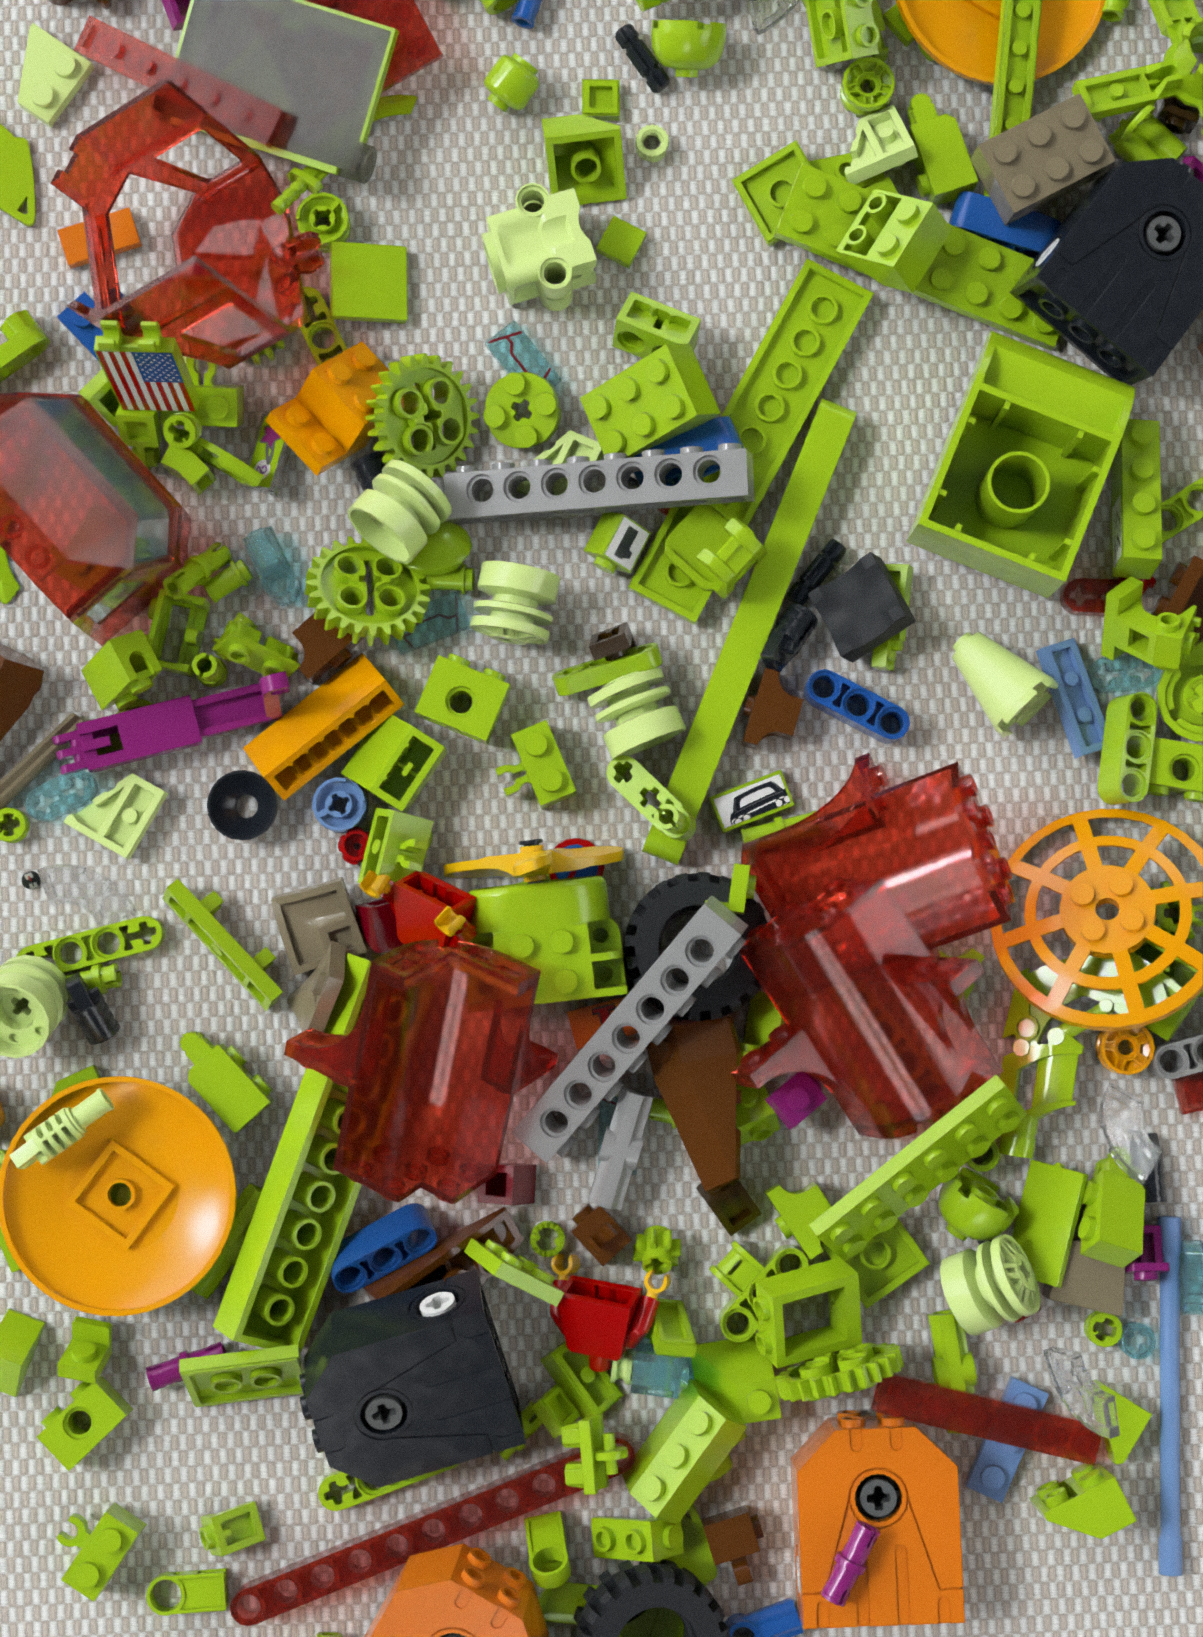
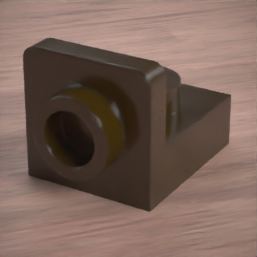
M1176 97L1163 99L1156 118L1172 133L1183 134L1185 132L1190 134L1197 125L1200 116L1198 108L1185 105Z
M625 622L592 635L589 649L594 661L604 657L606 661H612L627 653L626 649L636 647L637 644L628 623Z
M739 1180L712 1192H705L702 1183L696 1187L730 1236L762 1214Z

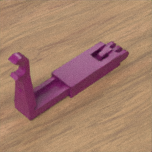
M286 671L262 677L259 679V683L206 697L191 700L190 695L78 723L76 724V731L52 737L54 745L70 743L71 748L57 751V759L64 760L74 757L75 763L61 766V774L67 775L87 769L90 773L202 745V739L277 720L282 717L279 695L290 692ZM119 733L123 749L98 755L96 749L112 746L109 735Z

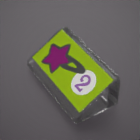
M262 414L247 465L264 475L257 487H249L242 484L240 486L277 497L292 449L265 421L269 414Z

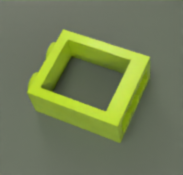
M840 1257L755 1281L756 1297L753 1298V1308L758 1318L759 1332L755 1335L756 1346L762 1356H766L777 1369L809 1360L831 1351L836 1352L840 1349L862 1344L859 1274ZM828 1292L830 1325L785 1338L782 1304Z

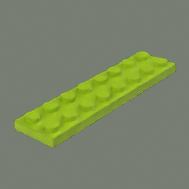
M802 163L773 237L867 275L838 256L835 251L872 191ZM948 223L952 229L951 233L915 291L911 294L1049 351L1055 348L1059 337L1057 331L1050 325H1047L1028 309L1024 303L1009 293L1034 259Z

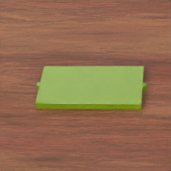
M1031 1159L1012 1237L1028 1257L1036 1280L1061 1288L1088 1174L1066 1169L1062 1163L1057 1162L1051 1165Z

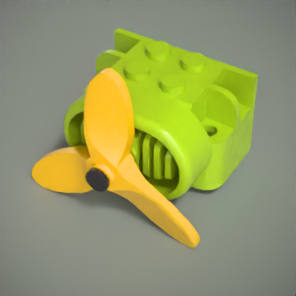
M543 839L519 841V845H524V847H520V853L488 856L478 860L456 862L443 866L444 877L448 878L523 877L524 882H528L479 888L468 892L476 897L471 924L477 930L476 937L464 949L465 972L469 992V1012L628 994L621 936L617 923L610 917L605 878L602 876H584L547 880L546 875L621 861L625 858L623 847L595 846L544 850L543 844L539 845V843H543Z

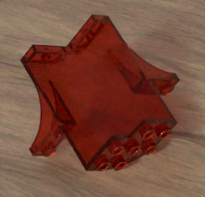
M867 753L855 758L854 767L847 782L819 810L791 826L742 844L741 864L750 865L749 875L756 876L755 891L775 923L774 973L790 1000L844 981L877 979L897 983L915 991L925 998L939 1015L954 1010L953 994L957 992V986L952 973L949 970L944 971L941 967V957L937 947L1012 921L1010 904L1015 902L1012 888L1007 881L1012 879V872L1004 856L1000 857L994 835L990 827L995 826L992 813L987 804L980 806L977 799L979 792L975 780L971 774H964L958 762L885 789V787L889 786L887 774L881 764L876 766L870 754Z
M837 877L822 888L824 893L816 900L809 902L788 901L775 911L776 917L769 923L762 924L748 933V940L739 952L786 1024L775 1028L769 1034V1040L763 1046L745 1054L740 1060L741 1065L731 1074L739 1086L759 1089L775 1077L801 1071L816 1078L832 1093L859 1135L880 1139L908 1136L917 1133L918 1129L916 1126L922 1122L931 1119L935 1124L994 1075L997 1074L998 1076L1003 1072L1002 1067L975 1026L965 1001V990L985 971L977 959L931 956L883 879H864L863 877L843 879V877Z
M437 939L407 943L371 961L362 1012L357 1024L349 1034H328L310 1027L287 1040L284 1055L299 1062L301 1066L313 1069L330 1078L334 1083L348 1087L333 1169L347 1176L353 1182L360 1183L379 1193L383 1198L394 1202H401L422 1188L435 1195L441 1201L455 1204L494 1177L499 1167L514 1095L555 1068L558 1059V1053L530 1040L529 1037L531 1015L541 970L505 953L479 944L458 941L457 948L439 947Z

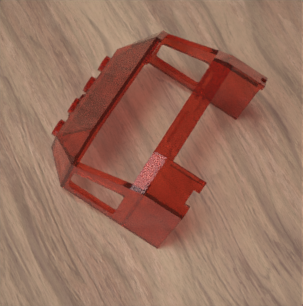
M164 78L75 136L68 149L73 155L64 171L58 169L50 184L82 207L95 307L90 308L74 300L66 305L68 308L100 330H102L101 320L118 321L123 336L143 337V331L140 326L141 321L158 322L163 337H175L182 356L210 362L226 369L235 367L289 336L309 322L301 274H312L317 269H321L323 264H325L322 251L317 250L321 245L319 234L310 230L294 237L289 208L282 215H279L271 207V203L282 193L260 155L170 79ZM199 130H204L240 161L214 177L207 179L156 157ZM132 174L193 192L171 233L176 267L121 299L109 213L129 175Z

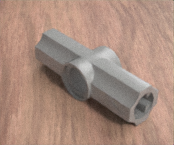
M621 1088L611 1125L606 1128L597 1159L600 1160L591 1187L590 1202L607 1209L621 1210L632 1170H636L645 1138L642 1135L650 1114L653 1100L652 1095L633 1088Z

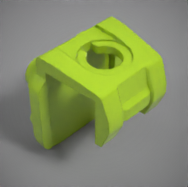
M723 504L695 506L669 534L664 548L670 562L700 589L714 591L724 600L734 590L737 582L755 563L758 564L767 554L764 545L756 539L754 532Z

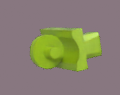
M591 1414L561 1428L564 1448H580L581 1461H570L565 1466L566 1485L584 1488V1495H595L598 1493V1490L609 1487L608 1475L618 1474L617 1460L628 1457V1449L624 1446H616L614 1432L604 1433L603 1414Z

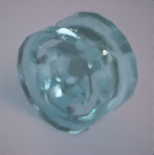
M1129 1322L1122 1326V1335L1117 1343L1123 1353L1133 1359L1140 1360L1152 1354L1155 1349L1156 1339L1152 1330L1139 1322ZM1135 1330H1139V1335L1146 1337L1145 1343H1140L1139 1350L1134 1351L1132 1345H1127V1338H1132Z

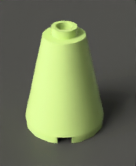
M967 632L953 646L955 650L952 657L953 661L994 729L1002 738L1013 733L1008 727L1015 722L1022 727L1034 717L1052 697L1047 690L1049 688L1057 689L1058 683L1051 676L981 632L973 635Z

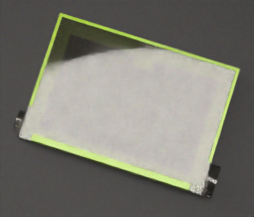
M191 0L167 88L159 86L153 96V107L160 110L158 118L366 184L373 174L377 160L376 148L366 143L399 30L305 0Z

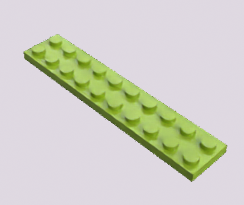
M808 258L721 417L728 416L732 419L744 448H747L753 454L755 501L723 503L747 526H749L874 294ZM720 470L703 477L704 482L712 483L716 481L720 476ZM695 506L673 507L669 510L633 576L628 590L695 625L713 591L700 589L671 563L666 556L664 548L667 537Z

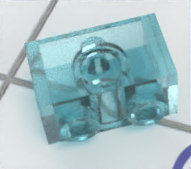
M639 1343L636 1348H633L630 1393L678 1399L680 1388L687 1389L690 1367L688 1359H683V1357L656 1355L652 1344Z

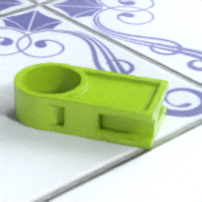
M561 1511L524 1518L529 1566L534 1583L545 1589H554L562 1586L571 1576V1565ZM548 1561L562 1562V1565L554 1571H538L539 1567Z
M227 1568L160 1573L147 1588V1604L153 1612L163 1616L227 1610L226 1607L229 1606ZM171 1580L176 1583L181 1591L180 1602L172 1607L160 1605L153 1593L157 1582Z

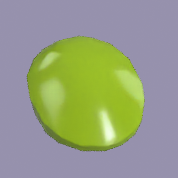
M444 521L440 523V528L437 532L426 534L427 544L412 562L404 564V566L414 572L426 575H442L455 571L465 562L472 548L471 538L468 532L460 525Z

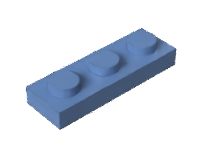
M1075 638L1037 650L1036 654L1043 672L1051 676L1058 683L1057 689H1049L1074 758L1076 759L1102 750L1105 720Z
M1010 1376L964 1482L966 1487L998 1502H1003L1049 1396L1046 1391Z

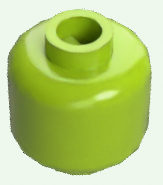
M515 52L511 57L508 55L500 56L484 79L486 89L491 92L487 99L504 112L507 111L509 106L518 111L524 109L540 85L539 79L536 77L539 70Z

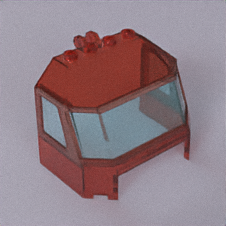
M45 392L1 393L0 546L75 626L103 646L148 607L153 597L158 598L160 588L164 589L163 581L165 578L185 565L183 564L184 561L189 558L188 542L191 531V517L81 394Z

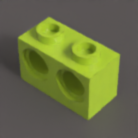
M631 291L616 318L612 346L642 359L665 344H691L694 351L701 319Z

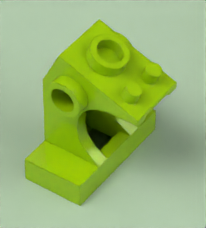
M1130 576L1106 595L1101 655L1114 661L1124 652H1127L1158 669L1179 670L1184 656H1191L1195 642L1198 643L1200 633L1194 632V626L1200 627L1202 618L1196 617L1197 606L1192 605L1180 615L1171 612H1164L1158 616L1152 615L1145 611L1141 604L1143 582Z

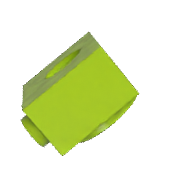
M449 653L448 658L438 655L414 711L417 717L442 726L452 732L488 745L511 690L510 684L504 682L506 676L489 668H485L483 673L469 668L471 663L469 660ZM462 694L469 696L472 699V706L467 712L456 713L452 710L451 703L456 696Z

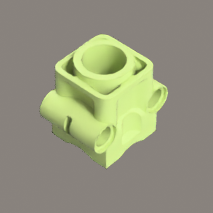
M529 183L518 190L515 198L516 208L486 217L488 232L481 234L482 243L498 294L506 293L509 305L540 297L541 303L548 310L561 311L571 303L574 289L596 283V274L593 269L597 266V259L591 240L583 233L579 224L580 205L575 189L571 188L549 195L542 185Z

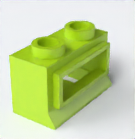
M160 588L158 598L153 597L150 602L148 619L152 620L149 635H144L163 671L193 678L192 661L200 652L211 604L203 597L185 594L182 598L176 600L173 599L174 594L170 597L165 589ZM173 606L190 609L178 663L161 660Z

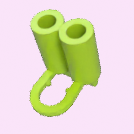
M1152 104L1147 105L1141 110L1134 111L1126 120L1122 118L1118 123L1120 126L1108 137V140L1114 145V151L1125 162L1165 158L1178 160L1188 147L1153 115L1156 108Z

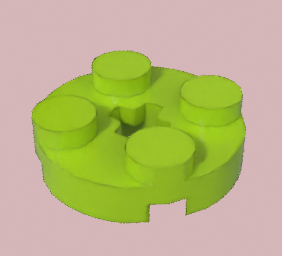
M511 372L499 379L490 389L485 402L483 419L489 426L491 433L501 443L512 448H532L547 442L559 427L561 408H559L558 394L554 386L540 375L529 372ZM527 400L530 403L528 410L532 412L529 419L522 417L519 421L515 417L517 412L514 407L516 403L522 404Z

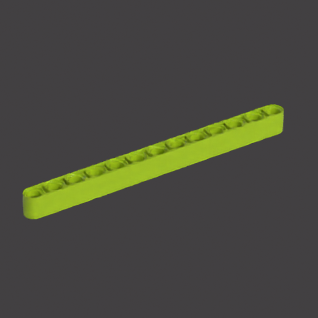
M823 398L764 542L767 554L755 565L667 786V789L688 808V811L695 820L857 415L856 411ZM673 816L669 823L676 825L677 823L673 821ZM652 824L642 852L678 865L687 840L676 841L659 831Z

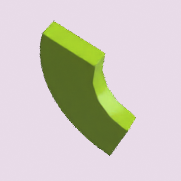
M179 429L181 432L180 437L182 438L190 434L186 430ZM201 437L194 444L186 448L194 452L203 463L220 470L242 485L257 487L264 475L243 461Z

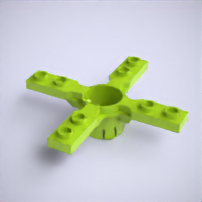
M1148 0L1161 34L1170 38L1172 43L1166 51L1162 62L1075 81L1071 89L1074 96L1079 93L1081 94L1094 120L1141 110L1149 104L1154 106L1157 100L1176 97L1185 105L1198 108L1203 120V64L1200 63L1195 73L1191 72L1197 62L1193 53L1203 54V17L1200 18L1194 1Z

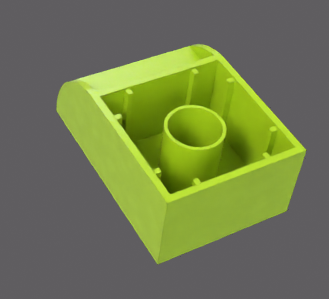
M990 331L906 542L1049 598L1067 580L1125 431L1134 402L1135 387L1002 334Z

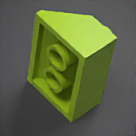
M690 1378L623 1471L622 1476L629 1493L655 1518L679 1524L744 1433L747 1426L694 1379Z

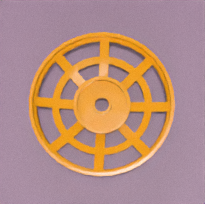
M1095 809L1078 812L1055 820L1036 831L1018 847L1005 864L996 882L991 901L990 928L994 950L1003 972L1013 987L1031 1005L1049 1017L1071 1026L1089 1030L1121 1031L1140 1028L1163 1020L1184 1008L1203 990V954L1186 944L1192 923L1191 899L1203 898V882L1186 884L1176 866L1156 849L1167 834H1170L1194 854L1202 867L1203 849L1186 833L1167 821L1146 813L1125 809ZM1095 819H1126L1142 822L1153 827L1141 842L1121 836L1093 837L1088 821ZM1073 825L1078 841L1057 851L1045 861L1041 868L1020 861L1042 838L1061 828ZM1120 847L1135 852L1123 868L1114 865H1102L1097 848ZM1082 852L1087 870L1078 874L1071 881L1051 873L1064 860L1076 853ZM1151 859L1165 871L1174 886L1151 890L1139 874L1148 860ZM1011 875H1015L1031 881L1025 900V925L1003 933L1001 923L1002 901L1007 883ZM1042 886L1062 895L1059 907L1060 914L1037 921L1036 907ZM1179 901L1180 919L1177 931L1173 936L1155 925L1156 906ZM1103 904H1113L1119 909L1118 915L1111 920L1101 919L1096 914V911ZM1059 930L1064 931L1068 940L1075 946L1065 964L1049 950L1041 936ZM1030 940L1033 949L1041 961L1051 971L1059 975L1048 996L1038 991L1021 974L1011 959L1008 948ZM1147 940L1165 950L1153 963L1134 972L1129 954L1139 949ZM1089 955L1104 959L1113 958L1118 976L1098 977L1084 974L1080 970ZM1177 957L1198 970L1192 979L1175 994L1156 1005L1144 1008L1138 985L1146 983L1161 974ZM1072 984L1095 990L1122 989L1128 1013L1093 1014L1062 1005Z

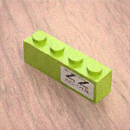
M1128 419L1111 465L1112 577L1129 578L1132 576L1137 579H1151L1162 561L1160 421Z

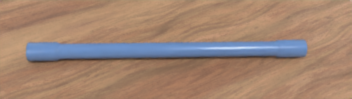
M1157 1216V1225L1161 1227L1163 1263H1169L1170 1271L1160 1274V1536L1158 1539V1565L1160 1575L1182 1576L1183 1540L1180 1527L1179 1280L1181 1217Z

